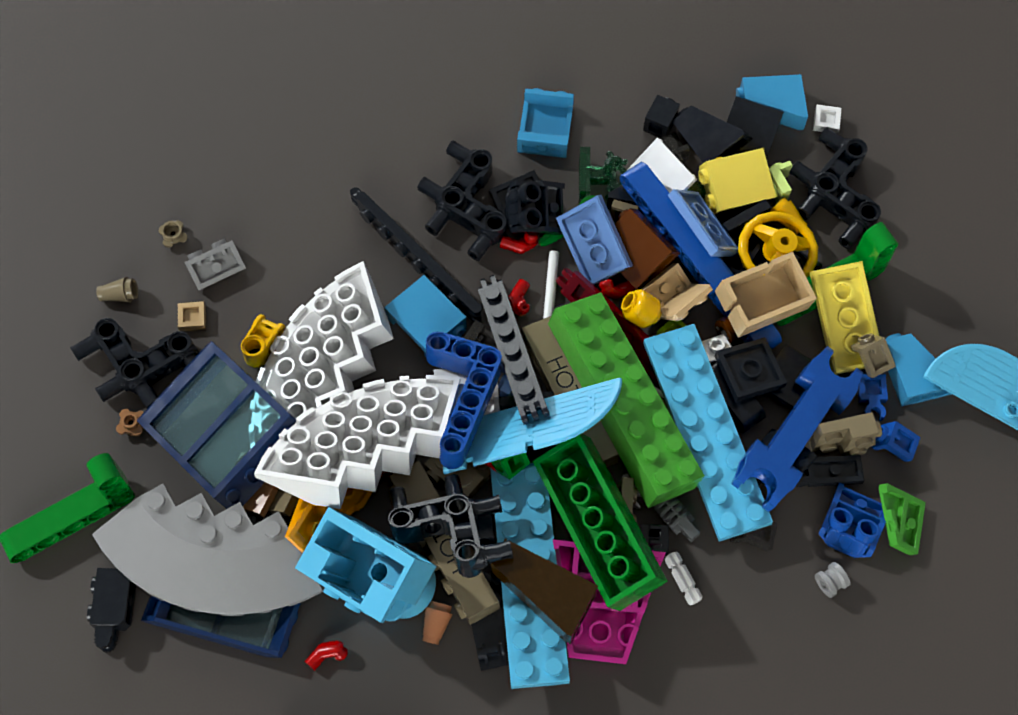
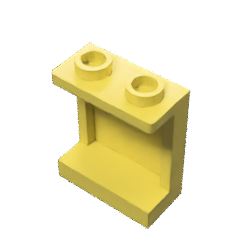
M763 148L709 160L699 166L698 177L700 183L705 188V202L714 214L759 203L765 199L768 202L776 198Z

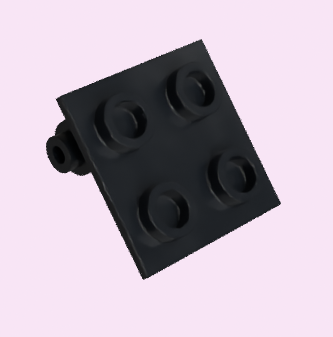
M500 608L471 624L481 671L509 665L504 609Z

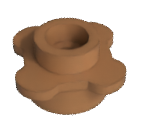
M123 409L119 413L121 419L120 423L116 426V431L121 435L125 433L129 436L141 435L143 427L137 422V419L144 412L141 410L130 412L128 409Z

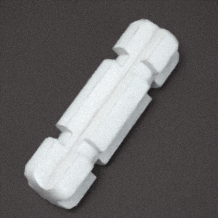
M677 551L672 552L665 557V562L669 569L672 568L671 573L681 592H685L684 597L687 603L694 605L702 600V594L698 588H695L696 583L686 565H682L683 560Z

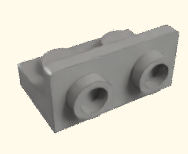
M224 238L211 244L212 250L206 253L198 250L187 256L189 260L185 262V265L198 291L246 269L232 240L226 242Z

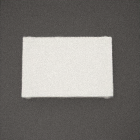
M658 137L627 169L628 171L640 162L646 163L669 193L673 189L687 191L697 181L695 175L681 163Z

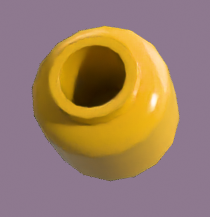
M642 289L629 292L621 303L623 317L640 328H648L652 324H656L661 317L660 300Z

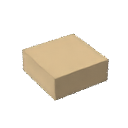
M204 301L178 303L179 331L206 329V305Z

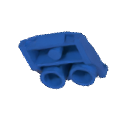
M839 483L818 534L827 546L853 558L871 557L886 523L882 504Z

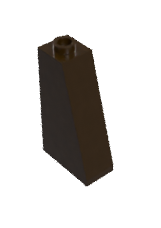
M510 541L513 558L491 563L492 573L554 632L571 645L597 595L598 585Z

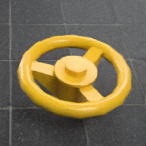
M771 211L759 214L745 224L739 236L738 253L746 270L756 267L752 263L748 252L749 239L752 233H754L764 241L762 251L767 261L771 262L773 259L794 251L808 250V260L802 270L806 278L810 276L809 272L814 271L818 263V245L813 232L802 220L789 213ZM771 221L785 222L796 228L803 237L797 236L789 229L782 228L778 230L763 225V223Z

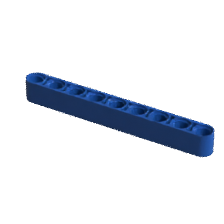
M640 162L621 174L620 182L626 192L639 206L648 220L680 252L677 257L698 284L711 285L713 290L708 294V297L723 316L728 317L731 311H724L715 290L722 280L734 274L720 257L710 256L668 197V190L646 163ZM773 324L741 336L744 343L765 337L771 350L782 342L781 335Z

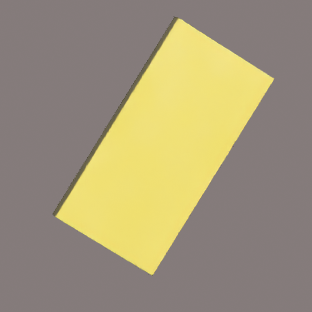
M863 261L809 272L813 291L817 297L816 304L826 347L828 346L834 350L829 360L832 372L837 375L854 371L856 368L859 370L865 369L859 353L853 351L851 345L857 343L858 338L866 334L872 333L879 336Z

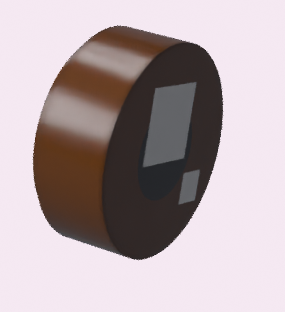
M724 316L715 322L718 335L724 334L729 343L738 339L728 317Z

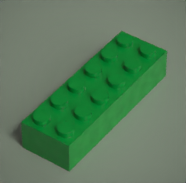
M580 434L558 444L533 461L595 584L598 585V590L608 608L621 611L668 582L590 437Z

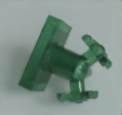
M580 146L578 203L586 196H590L591 185H608L606 188L608 192L621 186V182L618 183L616 180V171L619 170L621 174L626 172L624 166L627 165L628 160L616 155L614 156L612 151H608L606 153L608 158L605 160L604 166L590 164V147Z

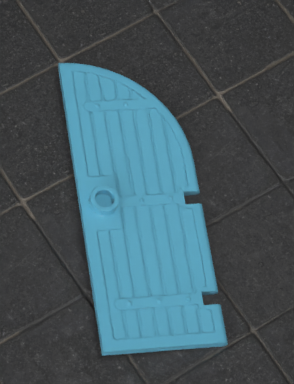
M965 344L945 351L928 367L923 376L924 379L1018 430L1017 357L993 346Z
M622 378L612 379L544 398L550 416L544 417L542 411L538 410L539 420L534 421L532 414H527L529 423L523 425L517 406L484 415L463 465L457 469H447L443 466V474L467 469V463L472 462L475 467L526 453L527 447L533 445L534 450L565 442L582 434L598 423L613 407L621 391Z

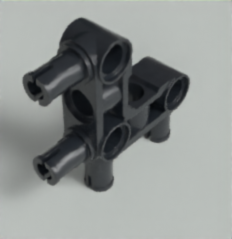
M826 127L818 140L836 152L835 155L820 172L813 171L798 160L792 166L789 174L807 185L808 197L797 209L802 218L808 220L817 208L822 206L849 225L838 239V242L844 248L850 249L861 235L877 223L881 215V209L865 194L861 195L847 186L846 182L849 177H853L858 172L868 151L866 143L859 138L845 139ZM863 215H867V216H869L871 219H867V218H865Z
M452 140L446 149V154L463 163L446 186L441 187L427 177H423L417 186L419 192L435 200L436 212L426 223L425 229L430 234L437 236L448 220L454 221L478 236L468 249L467 254L473 260L480 261L491 245L493 246L501 242L503 236H506L505 215L490 205L486 206L473 198L480 188L485 187L492 176V155L484 149L469 150ZM478 164H485V166H483V167H479V166H477V165H478ZM452 200L457 201V203L450 204L448 202ZM493 225H497L500 228L491 229L490 227Z
M111 318L99 320L95 328L91 330L92 332L89 337L70 347L78 361L99 349L101 351L104 350L117 371L115 373L116 376L95 388L103 402L125 390L126 392L131 391L137 394L146 409L158 398L151 385L183 366L186 368L199 354L190 336L183 331H176L165 336L155 346L143 353H137V351H133L130 347L131 342L123 329ZM114 331L111 336L105 337L108 332ZM187 344L184 349L176 350L178 346ZM140 371L138 376L130 378L133 372Z
M451 474L444 478L447 495L444 497L408 505L406 492L403 487H394L389 491L391 511L388 515V522L393 538L397 543L409 544L424 541L425 538L431 536L449 535V537H452L449 541L454 562L459 574L466 578L478 576L489 563L513 558L510 540L484 546L483 543L480 544L476 521L479 517L503 512L499 494L484 499H470V497L468 498L463 493L460 477L456 474Z

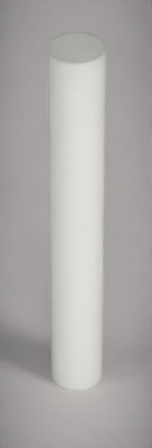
M555 250L549 252L543 319L552 316L555 308L556 279L559 262V252Z

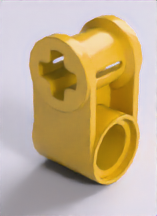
M259 314L256 317L251 329L241 343L242 354L247 365L256 368L266 363L271 353L270 347L276 336H281L285 330L284 324L271 322L263 314ZM253 349H260V351L255 354L249 353Z

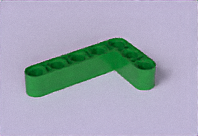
M879 222L863 234L854 254L827 268L863 261L868 282L879 276L886 269L899 243L885 224ZM809 276V277H807V280H808V282H809L811 288L813 289V287H812V282H811V278H810V276ZM816 300L807 310L776 323L778 326H784L817 309Z
M99 454L87 462L86 467L94 483L0 534V542L10 563H19L127 505L135 498V493L124 472L110 454Z

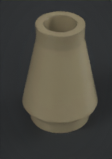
M124 277L98 286L96 293L99 301L131 303L133 299L138 298V285L135 279Z

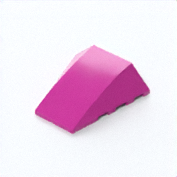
M553 539L557 565L595 584L575 543ZM652 551L659 566H661L666 552ZM597 590V595L571 645L567 643L568 658L626 664L651 592L625 609L618 611L608 608L599 590Z

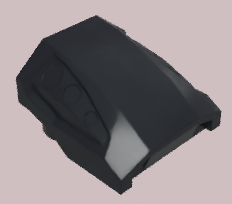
M520 180L510 182L505 200L506 223L511 232L563 235L556 218L563 214V189H565V183Z

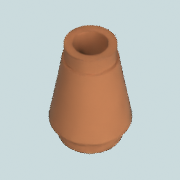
M434 601L429 603V606L425 608L422 641L439 645L453 615L450 614L452 606Z

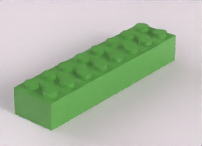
M600 292L555 308L548 325L582 388L622 378V387L618 399L600 421L631 478H634V484L648 508L695 489L698 482L705 476L602 293Z

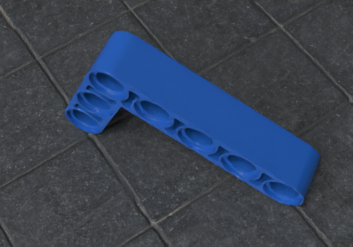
M437 331L432 332L426 338L427 362L432 366L468 376L440 440L441 464L447 469H457L465 462L499 380L502 355L495 347Z

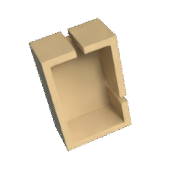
M793 252L773 259L769 264L766 262L722 280L715 290L724 311H731L728 319L738 338L807 310L817 299Z

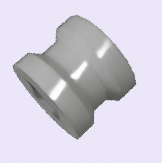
M836 562L829 564L826 571H819L815 574L818 586L829 598L834 597L840 588L846 589L851 585L847 573Z

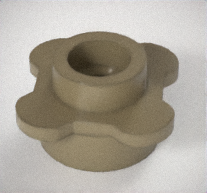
M168 221L160 226L158 231L163 236V245L170 248L175 243L187 241L188 236L182 229L184 225L181 221Z

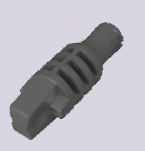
M676 497L654 506V510L676 535L681 532L690 542L700 535V532L692 524L695 518Z

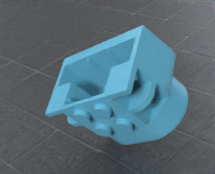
M330 507L327 508L295 566V569L324 586L323 592L337 600L341 598L346 601L344 606L357 613L363 612L380 623H384L385 620L391 622L399 618L406 619L418 615L429 605L436 588L434 571L437 566L428 561L427 558L405 544L397 543L394 538L382 534L366 523Z

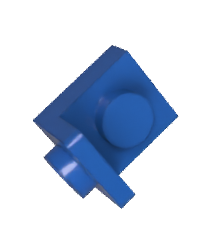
M897 421L881 424L882 436L875 438L876 444L871 446V448L874 450L886 449L904 462L912 461L920 436Z

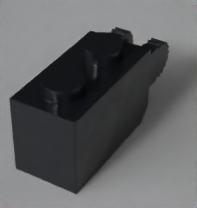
M97 568L96 577H93L91 580L93 601L87 609V620L95 629L94 643L103 652L111 653L116 648L119 631H126L132 624L136 584L125 577L117 568Z

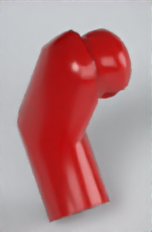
M526 232L524 237L518 240L503 236L500 248L523 254L536 247L538 244V234Z
M523 279L518 280L508 296L513 312L518 316H524L530 310V305L524 299L530 284Z
M606 279L599 283L601 292L606 297L618 299L626 296L629 292L635 291V288L629 281L613 286L611 279Z
M338 640L323 642L316 647L304 662L315 671L326 658L334 657L338 661L344 660L348 655V649L344 647L343 642Z

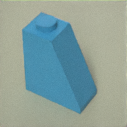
M801 74L742 78L740 87L736 88V96L784 111L780 122L781 125L804 130L808 119V112Z
M897 333L886 338L896 367L888 370L901 407L952 395L923 378L926 370L936 358L911 333L906 335Z

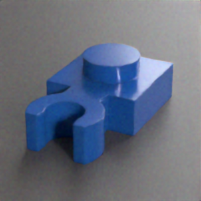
M863 374L858 386L859 403H867L863 414L876 411L879 415V421H883L886 416V409L881 404L886 403L888 400L886 374H880L874 378Z

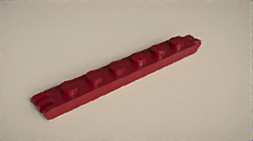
M564 268L561 272L563 276H559L556 279V282L562 287L560 292L571 303L601 292L580 272L574 271L573 273L568 268ZM602 293L646 373L658 384L643 344L644 339L649 338V336L638 326L623 317L622 311Z

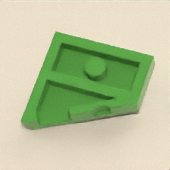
M888 483L880 484L879 493L886 521L889 545L908 555H917L926 502Z

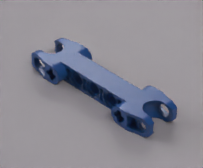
M828 346L803 368L795 380V383L805 389V391L768 446L757 439L738 463L737 471L731 484L738 489L750 477L761 480L767 488V497L762 504V508L768 512L787 493L792 491L801 479L803 473L794 467L793 463L828 410L831 409L840 415L858 391L863 372L856 368L846 378L835 375L829 366V360L834 350Z

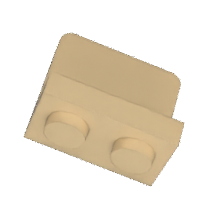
M672 263L641 288L660 300V319L673 321L684 319L689 314L688 310L694 305H699L708 299L707 295L713 290L710 284H691L679 263Z

